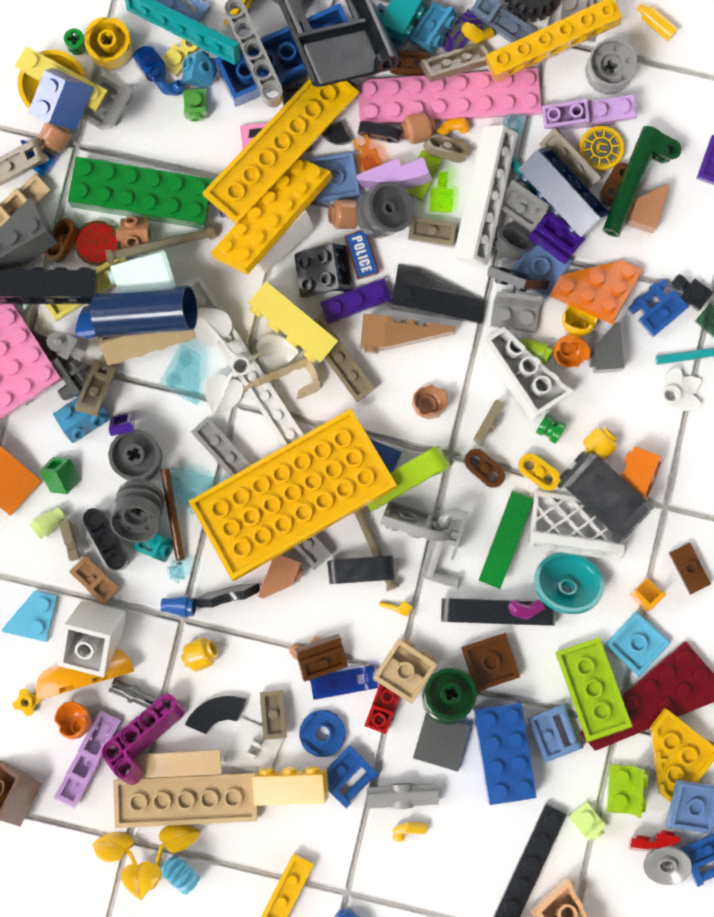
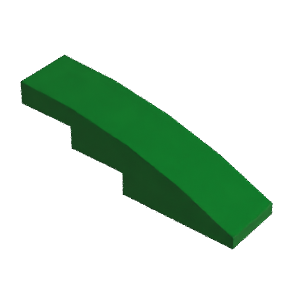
M511 491L478 581L498 589L501 588L533 502L532 498Z

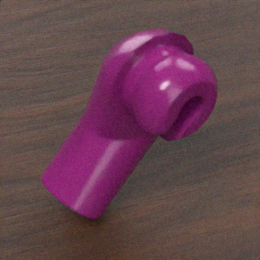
M512 600L508 605L510 613L514 617L525 620L545 610L540 600L535 601L529 606L521 604L519 600Z

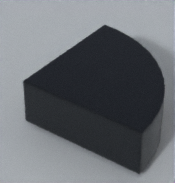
M341 121L329 126L322 134L325 140L335 145L351 143Z

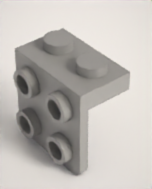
M98 76L95 84L106 89L108 93L98 111L95 112L86 107L82 119L98 129L104 130L119 125L123 118L122 110L131 103L134 94H132L134 87L131 85L119 87L106 78Z

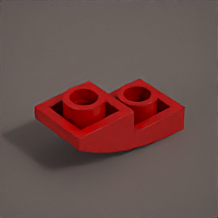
M379 684L364 726L386 734L400 696Z
M661 830V833H656L653 842L650 841V837L636 835V838L629 840L628 850L652 851L653 849L666 846L672 847L680 843L681 837H676L675 832Z

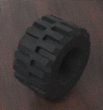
M560 0L504 1L505 3L508 2L507 8L509 11L514 10L513 15L516 17L518 15L522 16V21L530 18V22H536V18L542 21L546 15L548 17L552 15Z

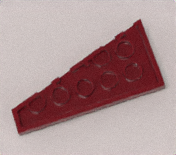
M683 641L621 695L632 728L588 742V744L594 751H597L648 730L664 708L676 717H679L713 703L714 673L686 641ZM581 730L579 733L586 740L583 730Z

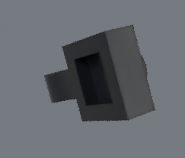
M681 274L675 276L671 282L674 287L683 292L681 296L683 301L697 311L702 309L713 293L712 290L697 279H693L689 283Z

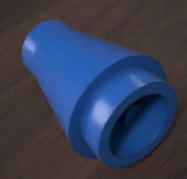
M190 595L162 598L160 610L161 612H167L187 619L189 616L194 617L196 612L195 598H191Z

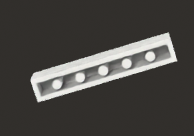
M504 125L484 126L482 129L453 254L454 259L467 265H488L518 136V133Z

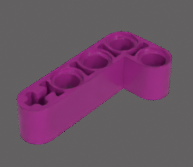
M170 694L161 696L103 746L102 757L119 779L129 785H135L141 780L143 771L135 758L184 716V705ZM155 720L153 726L150 727L151 722ZM137 735L136 740L132 742V739ZM119 751L118 755L113 758L114 754ZM131 768L130 772L126 775V771Z

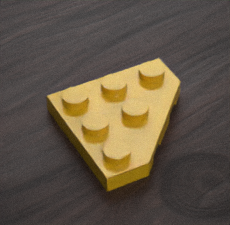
M664 708L650 726L658 793L671 803L676 779L698 783L714 762V746Z

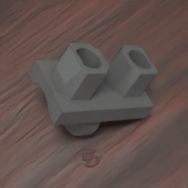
M54 359L52 364L66 383V385L57 390L58 394L64 401L75 396L79 397L82 390L80 383L86 380L82 374L87 369L84 364L77 366L74 360L67 365L64 359Z

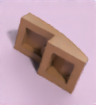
M86 555L69 570V573L103 605L120 589Z

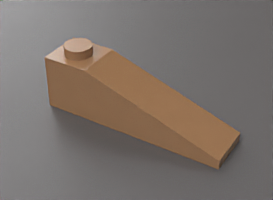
M363 314L360 349H365V353L378 354V351L454 335L455 326L430 322L419 326L418 322L411 319L395 322L394 317Z

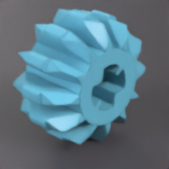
M172 855L162 864L163 878L184 895L193 891L200 881V876L177 855Z

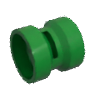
M546 413L535 433L540 436H547L550 442L556 444L567 424L562 421L556 422L552 415Z

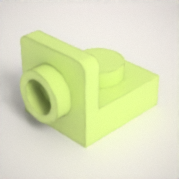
M587 801L568 815L588 841L590 839H598L605 832L603 829L606 827V824L599 818Z

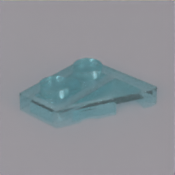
M180 344L158 385L197 406L199 403L201 355Z
M171 467L169 470L174 499L192 515H194V511L188 501L222 482L216 477L189 472L179 468ZM162 479L157 484L161 489H163Z

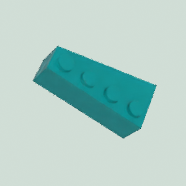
M390 0L381 16L390 38L400 44L405 37L409 38L415 27L413 23L416 19H421L426 9L424 5L427 1L431 2L432 0Z

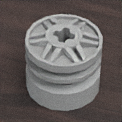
M610 38L599 42L593 48L585 67V75L589 85L596 92L605 95L616 94L622 91L630 83L635 73L637 55L633 47L621 39ZM607 65H609L610 69L614 68L613 73H610L609 70H605Z

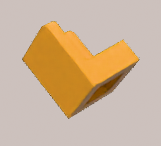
M645 578L630 593L645 611H651L667 595L664 591H660L648 578Z

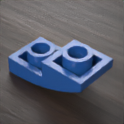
M91 305L84 306L78 316L75 329L76 337L84 336L85 339H90L97 336L91 321Z

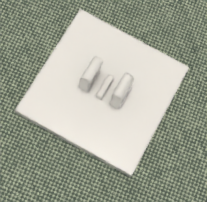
M242 718L223 761L248 773H257L259 769L271 768L284 738L263 740L262 726Z

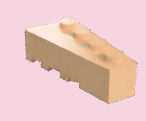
M562 879L529 910L534 917H588L569 879Z

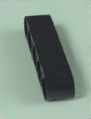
M441 598V622L555 626L556 611L548 607L544 602H541L545 610L525 620L514 617L510 613L508 605L511 601ZM519 601V602H520L521 604H524V605L529 606L530 604L534 603L535 601Z

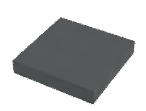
M425 713L413 759L458 772L471 726L463 723L452 725L439 724Z

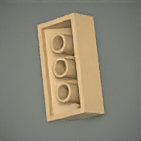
M194 330L108 338L98 337V342L106 364L109 366L122 363L134 357L144 356L156 350H163L178 343L188 342L196 338Z

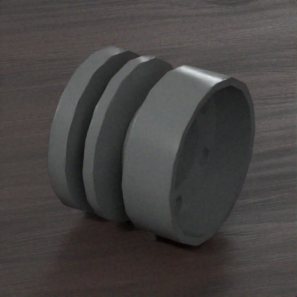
M135 479L122 484L116 493L110 515V526L113 532L121 539L129 542L141 543L154 538L159 530L165 505V496L162 490L146 480Z

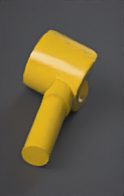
M382 601L379 603V607L393 610L405 617L409 616L413 609L410 604L404 601L401 602L399 607Z

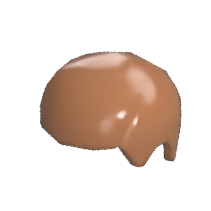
M430 384L418 388L413 394L412 407L416 414L424 419L438 418L445 412L449 397L444 388L440 389Z

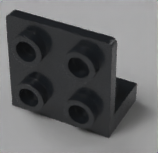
M330 243L294 254L301 298H308L330 291L348 292L353 290L347 246Z

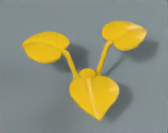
M190 825L164 827L159 833V840L162 844L159 846L155 864L146 861L138 865L133 853L129 850L134 846V839L123 832L105 834L95 840L92 846L96 856L106 862L118 861L125 854L129 856L132 864L127 865L121 871V881L132 895L142 900L150 890L157 886L162 877L159 864L163 849L166 847L172 853L183 851L200 837L201 831Z

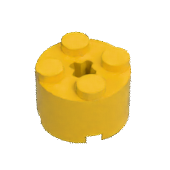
M100 17L88 25L85 32V47L91 60L97 66L107 71H112L122 67L129 61L134 51L133 42L126 25L121 20Z

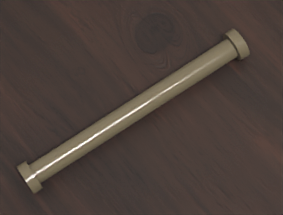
M211 225L207 226V229L124 249L115 251L109 249L105 251L108 263L111 264L114 263V260L206 238L212 240L216 238L214 227Z
M361 508L354 512L370 550L374 557L383 556L365 513ZM394 579L384 580L387 585L385 587L387 592L399 587L398 582L395 583Z

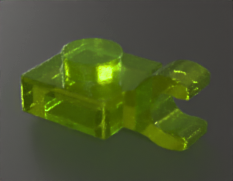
M438 171L437 188H430L429 212L452 213L453 189H447L448 172Z

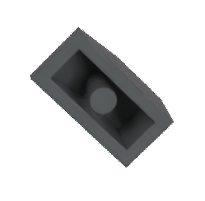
M620 322L614 323L591 351L592 354H590L588 362L589 367L593 368L594 374L619 372L624 369Z

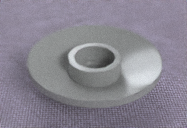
M671 846L653 849L646 855L643 862L644 872L648 878L662 885H675L683 882L690 875L692 869L689 856L684 851Z

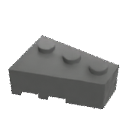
M31 197L0 227V270L19 267L58 244L43 210Z

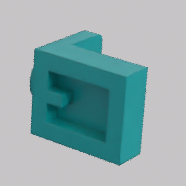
M156 534L149 541L135 542L132 549L166 562L172 552L173 542Z

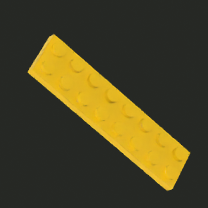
M309 78L202 192V195L232 222L238 224L247 215L248 211L272 189L276 182L285 175L359 95V91L347 81L315 87Z

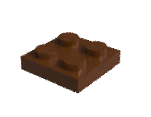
M506 632L461 647L470 677L476 686V692L520 678Z

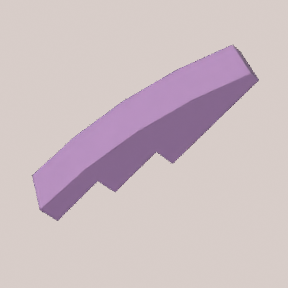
M101 710L99 711L67 770L66 776L57 790L54 799L76 809L103 758V746L114 737L121 720Z

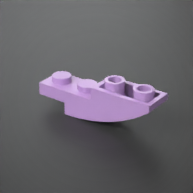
M634 94L594 101L583 99L542 106L544 129L592 128L595 126L615 125L614 122L637 119Z

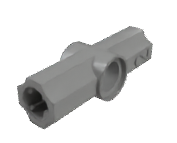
M413 783L391 784V786L367 787V808L392 807L393 809L414 808V806L439 805L438 784L413 785Z

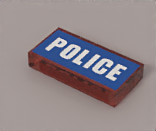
M363 231L345 235L344 239L357 280L379 274L380 272L368 235Z

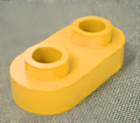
M528 453L523 455L518 461L519 472L544 491H552L557 488L560 482L559 472L537 455ZM526 462H531L533 464L532 470L526 469ZM546 475L552 478L550 484L544 482Z

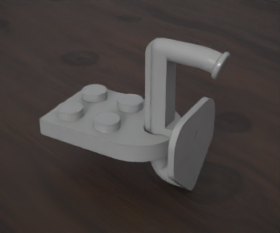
M390 501L384 511L380 524L385 525L391 531L400 530L406 532L413 538L422 537L431 540L421 569L422 576L427 580L459 589V575L456 577L449 576L435 570L444 543L454 545L451 560H454L469 513L459 509H449L438 517ZM451 519L462 521L460 531L453 530V526L450 524Z

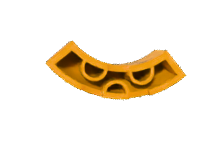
M120 649L115 650L104 678L57 665L46 669L38 677L36 684L37 698L41 700L135 671L130 658Z

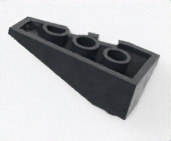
M398 264L391 310L477 324L482 323L484 300L422 268Z

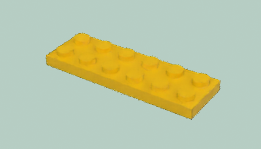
M299 158L285 175L276 182L272 189L248 211L247 215L238 224H235L211 251L213 258L248 275L333 178L331 171Z

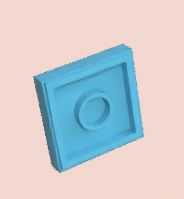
M635 611L604 645L632 672L640 677L671 642L638 611Z

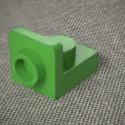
M206 89L183 90L185 119L198 122L202 121L203 118H208Z

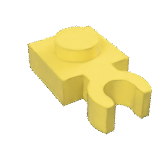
M182 39L180 47L173 44L159 60L176 77L183 71L182 64L186 56L196 53L199 49L196 45L188 47V41Z

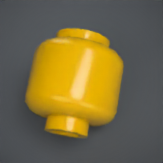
M606 427L602 429L594 428L583 440V445L586 448L584 452L593 451L605 461L617 449L616 441L618 439Z
M200 637L183 647L181 659L185 667L199 672L215 663L218 652L213 641Z

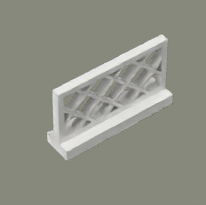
M534 491L527 548L620 561L624 554L623 542L617 544L616 542L609 541L604 536V533L609 529L606 527L600 531L593 523L597 518L594 516L590 519L583 511L585 506L577 498L569 495ZM539 498L548 499L553 506L543 512L538 506ZM564 502H570L576 510L566 515L560 505ZM554 509L563 517L555 525L547 516ZM578 512L587 521L579 528L570 519ZM542 518L551 527L546 532L535 531L536 523ZM565 521L574 530L569 535H563L557 528ZM590 525L597 535L593 538H586L581 533V530Z

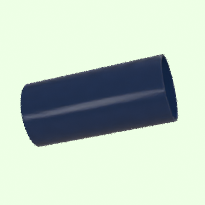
M189 285L97 293L91 301L92 326L99 338L191 331L195 329L197 324V301L195 293Z

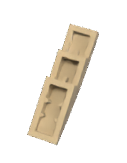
M35 173L21 188H15L0 203V227L30 197L39 205L53 192L38 174Z
M221 749L139 754L135 758L142 768V778L222 774Z

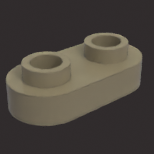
M432 133L431 138H426L423 145L424 150L429 155L456 163L464 162L470 152L469 146L465 142Z

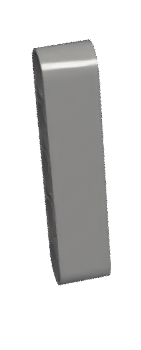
M227 0L224 6L226 20L236 42L239 43L240 51L259 93L267 106L277 107L283 101L282 86L242 0ZM235 8L241 10V12L238 15H232L229 13L232 9ZM242 29H248L251 31L246 36H242L239 34L240 30ZM252 49L260 51L257 56L248 55V52ZM260 70L269 71L266 77L257 75ZM270 90H276L279 93L274 98L266 95Z

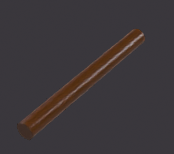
M169 468L160 469L174 554L176 561L185 560L171 476Z

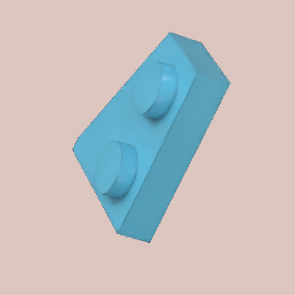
M33 591L2 628V632L47 642L58 596Z

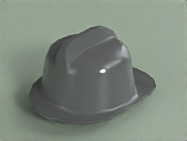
M515 221L509 222L497 231L498 237L495 242V247L499 252L498 259L507 258L516 261L532 250L537 244L528 238L531 232Z

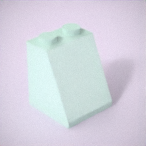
M164 249L110 265L111 271L107 272L111 285L116 284L118 292L176 286Z

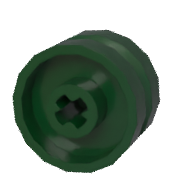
M454 668L441 669L432 675L423 689L421 698L423 709L428 717L436 723L443 725L457 724L465 719L475 706L477 698L476 686L471 677L462 670ZM446 694L451 695L452 699L448 700L446 698Z

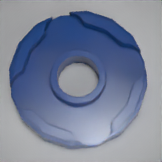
M318 710L310 713L304 718L300 726L299 738L302 746L308 753L316 757L334 755L341 749L345 741L346 729L343 721L337 714L329 710ZM319 727H326L329 730V737L326 740H319L316 737V730Z

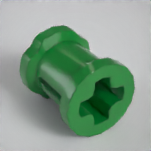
M72 28L65 32L64 42L68 51L73 55L83 54L86 50L83 33L77 28ZM78 39L77 44L73 45L74 40Z

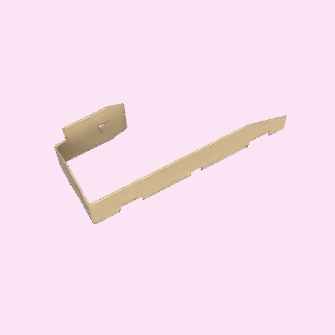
M306 358L257 378L245 386L242 393L248 391L251 387H258L270 382L272 379L275 380L290 374L293 370H300L305 367L313 383L299 389L296 399H302L318 392L320 381L313 364Z

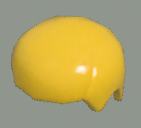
M567 305L561 322L568 333L582 337L594 330L598 318Z

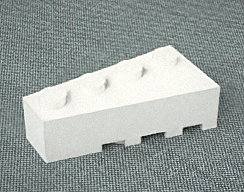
M502 327L481 342V348L530 421L574 393L569 386L566 387L559 380L556 374L551 373L536 356L534 357L527 351L526 347L505 327Z

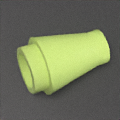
M56 507L34 518L33 522L29 525L36 535L42 539L44 536L48 537L58 526L59 522L66 517L59 507Z

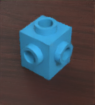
M196 51V53L187 55L182 64L183 75L181 82L198 88L211 86L217 72L215 59L209 57V53L204 51Z

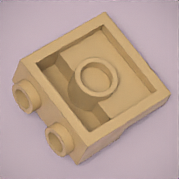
M403 638L402 641L397 639L372 679L413 704L438 664L433 662L435 657L428 652L423 651L421 654L414 649L416 645L408 639Z

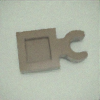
M70 520L59 522L69 561L81 559L77 548L76 538L79 537L76 524H72Z

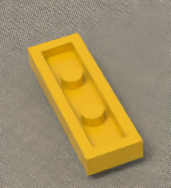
M295 853L292 854L261 917H288L314 863Z

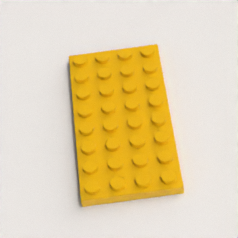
M349 409L188 502L229 577L234 582L398 487L353 410Z

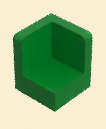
M52 457L40 470L51 493L68 494L80 481V477L70 458Z

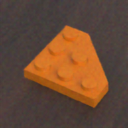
M620 260L563 274L553 287L550 297L613 325L641 277L643 269Z

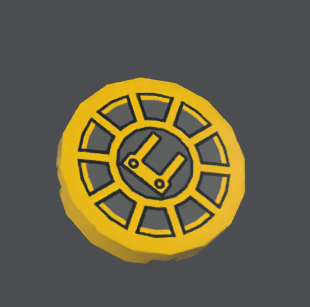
M595 126L588 129L582 135L578 151L598 172L608 171L621 161L624 153V142L620 134L613 128Z

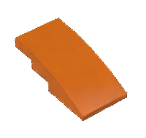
M0 444V508L11 516L39 485L41 480Z

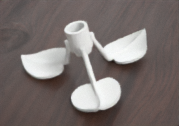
M199 307L197 324L194 329L197 339L208 347L215 346L220 340L231 356L230 367L233 372L228 377L222 373L214 374L209 377L204 386V394L213 415H218L230 410L240 401L243 395V384L241 381L232 378L248 373L250 364L256 358H258L259 366L264 371L271 373L288 366L298 354V349L285 340L286 338L269 334L257 341L256 348L258 353H255L250 359H247L245 355L240 353L234 354L223 339L232 330V321L229 315L217 308Z

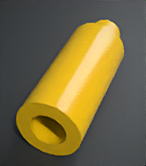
M641 3L636 9L642 15L640 19L667 42L677 32L678 28L651 5L647 7Z

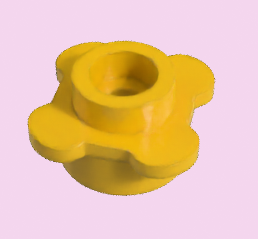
M23 688L19 691V697L13 701L12 706L15 710L23 711L25 716H31L34 714L33 709L40 703V700H38L37 695L29 693L28 689Z

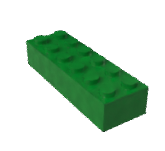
M76 156L67 201L72 208L125 217H148L149 221L204 230L207 228L211 202L202 195V192L213 180Z

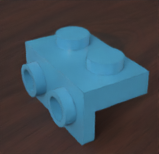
M432 2L408 38L409 42L433 54L436 48L442 45L447 31L451 30L456 23L457 18L454 8L449 6L446 9Z
M76 398L54 412L53 416L70 442L75 443L111 419L103 406L98 417L75 410V404L78 399Z

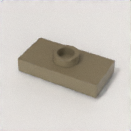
M500 400L494 401L473 438V442L479 446L488 431L493 433L499 423L496 417L504 404Z

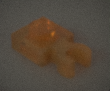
M364 135L365 144L362 146L357 144L356 139H353V148L360 152V154L355 155L360 173L382 165L377 149H369L370 139L367 135Z

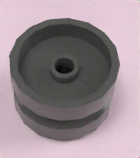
M386 182L365 191L356 202L357 224L365 234L372 238L382 239L404 230L414 216V205L411 196L405 188L397 183Z
M134 429L133 432L117 435L110 444L108 452L109 464L112 469L126 481L135 479L148 481L152 479L161 469L163 461L162 449L158 442L145 431ZM138 453L140 458L133 460V455Z

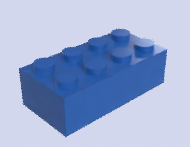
M515 702L473 709L487 803L489 805L537 798L522 703Z

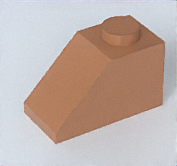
M665 184L637 198L628 215L626 226L653 234L657 228L670 186Z
M282 555L274 558L271 561L258 597L262 599L293 586L295 581L300 582L304 569L300 568L302 563Z

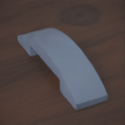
M477 0L470 10L485 25L492 28L494 32L510 43L537 31L501 7L502 3L498 0Z

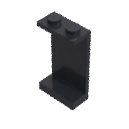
M583 451L574 460L577 464L571 470L568 468L559 477L561 481L557 487L560 489L566 488L614 534L611 538L617 544L624 542L654 507L595 452Z

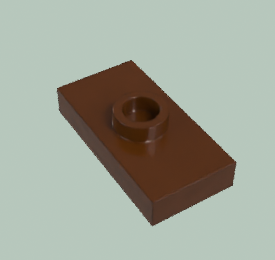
M687 543L668 553L689 595L711 585L691 543Z

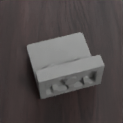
M502 289L501 292L497 291L493 300L490 327H505L510 330L536 333L539 308L543 303V297H538L539 294L534 292H525L524 295L515 294V290Z

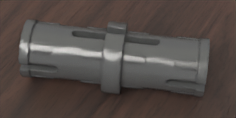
M114 678L111 684L120 687V689L110 686L108 691L127 699L128 703L132 704L134 702L145 708L152 705V703L146 700L154 703L158 698L139 690V687L136 685L134 687L117 678Z

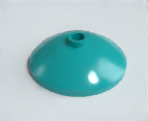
M560 552L546 557L538 565L534 575V587L539 598L551 609L565 614H581L593 609L601 600L604 592V578L599 568L588 558L582 555Z

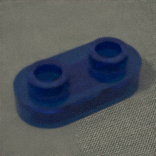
M142 46L134 52L133 58L136 66L148 81L159 82L167 76L168 71L165 62L153 47Z

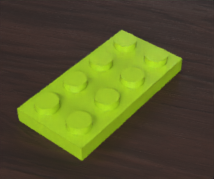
M600 637L555 652L587 743L632 728Z

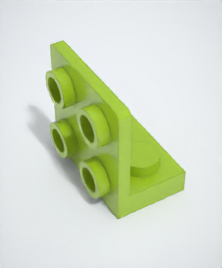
M609 764L606 812L632 814L636 818H642V812L645 813L647 807V800L643 798L644 788L648 786V774H645V769L638 766Z

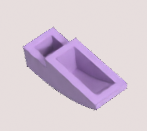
M423 157L405 165H402L399 158L356 175L361 187L368 189L386 182L397 183L407 189L433 181Z

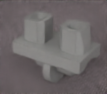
M59 331L50 333L46 340L48 347L55 351V354L66 360L70 356L80 362L86 351L85 348L76 344L78 339Z

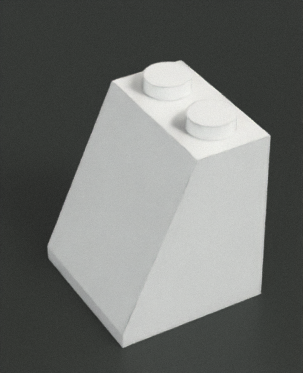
M81 600L64 624L58 666L104 678L122 636L127 611Z

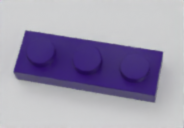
M383 278L320 302L326 321L330 325L391 302L392 297Z

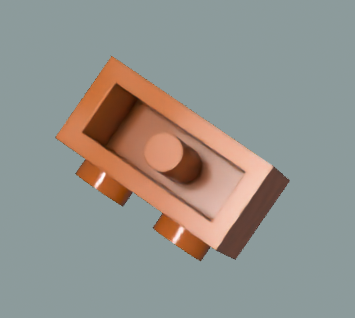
M634 446L633 450L629 451L626 455L624 463L627 465L624 473L620 472L619 475L647 500L663 458Z

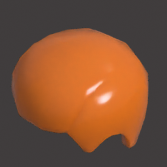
M567 334L561 337L554 345L553 355L557 363L565 368H578L581 362L584 360L589 361L591 349L586 340L579 335Z
M69 701L64 702L57 709L54 722L58 725V732L62 736L75 740L83 737L90 730L92 718L85 706Z

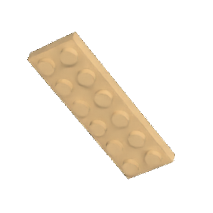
M256 773L141 778L135 785H129L121 779L113 780L115 828L258 821L257 805L255 806L252 779Z

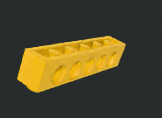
M603 0L487 54L486 64L495 83L619 26L622 15L615 0Z

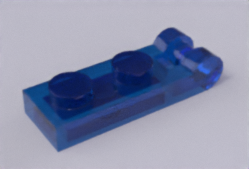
M374 665L332 672L311 679L313 700L378 688L377 681L372 679L373 672H375ZM364 674L365 683L358 684L357 675Z

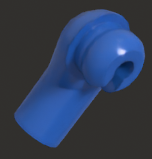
M161 72L152 77L153 82L164 95L179 96L183 93L185 84L181 80L168 82Z

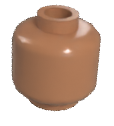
M425 112L406 115L404 121L400 123L403 139L408 140L410 144L425 142L426 138H431L432 132L436 131L434 119L429 118Z
M45 122L38 135L43 144L42 149L50 154H53L54 151L58 153L63 152L72 138L70 129Z
M335 200L332 206H329L328 221L330 224H333L335 229H355L357 227L355 200Z

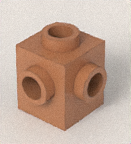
M130 216L120 219V228H116L117 242L121 241L122 249L150 242L148 217L137 218Z

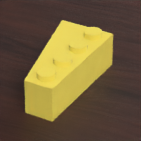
M267 281L248 302L251 306L249 310L259 319L261 316H264L269 320L267 325L276 333H279L281 330L286 334L287 338L285 340L294 348L299 345L304 349L303 355L312 363L316 360L320 363L338 342V340Z

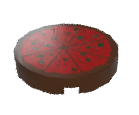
M91 221L79 228L78 235L74 241V248L76 254L83 262L90 266L99 267L107 262L105 251L109 249L111 251L119 250L120 242H117L116 230L110 224L104 221Z

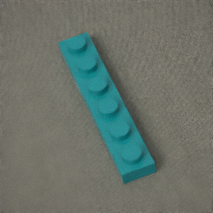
M125 0L127 11L234 65L241 60L239 43L234 39L228 38L158 1Z

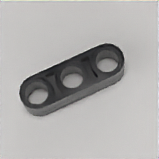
M96 508L88 509L83 515V522L106 565L112 570H124L129 564V557L118 536L113 532L108 518L104 512ZM98 513L100 515V522L92 526L89 518L92 514ZM109 533L112 541L109 545L103 546L100 539L103 534ZM115 554H121L123 562L120 566L115 567L112 564V557Z
M393 555L327 561L329 584L395 579Z

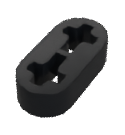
M360 121L357 132L361 137L388 143H399L402 133L399 128L369 121Z

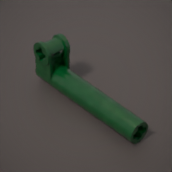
M642 127L602 229L605 234L612 237L620 236L651 160L653 159L663 164L678 158L682 149L677 140L663 134L654 127Z

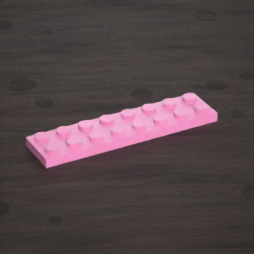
M538 68L524 69L496 83L490 71L460 73L433 82H429L426 76L367 79L364 84H359L357 87L359 91L360 121H369L383 125L400 124L404 121L406 115L425 112L429 118L434 119V122L459 117L470 120L541 115L542 113Z

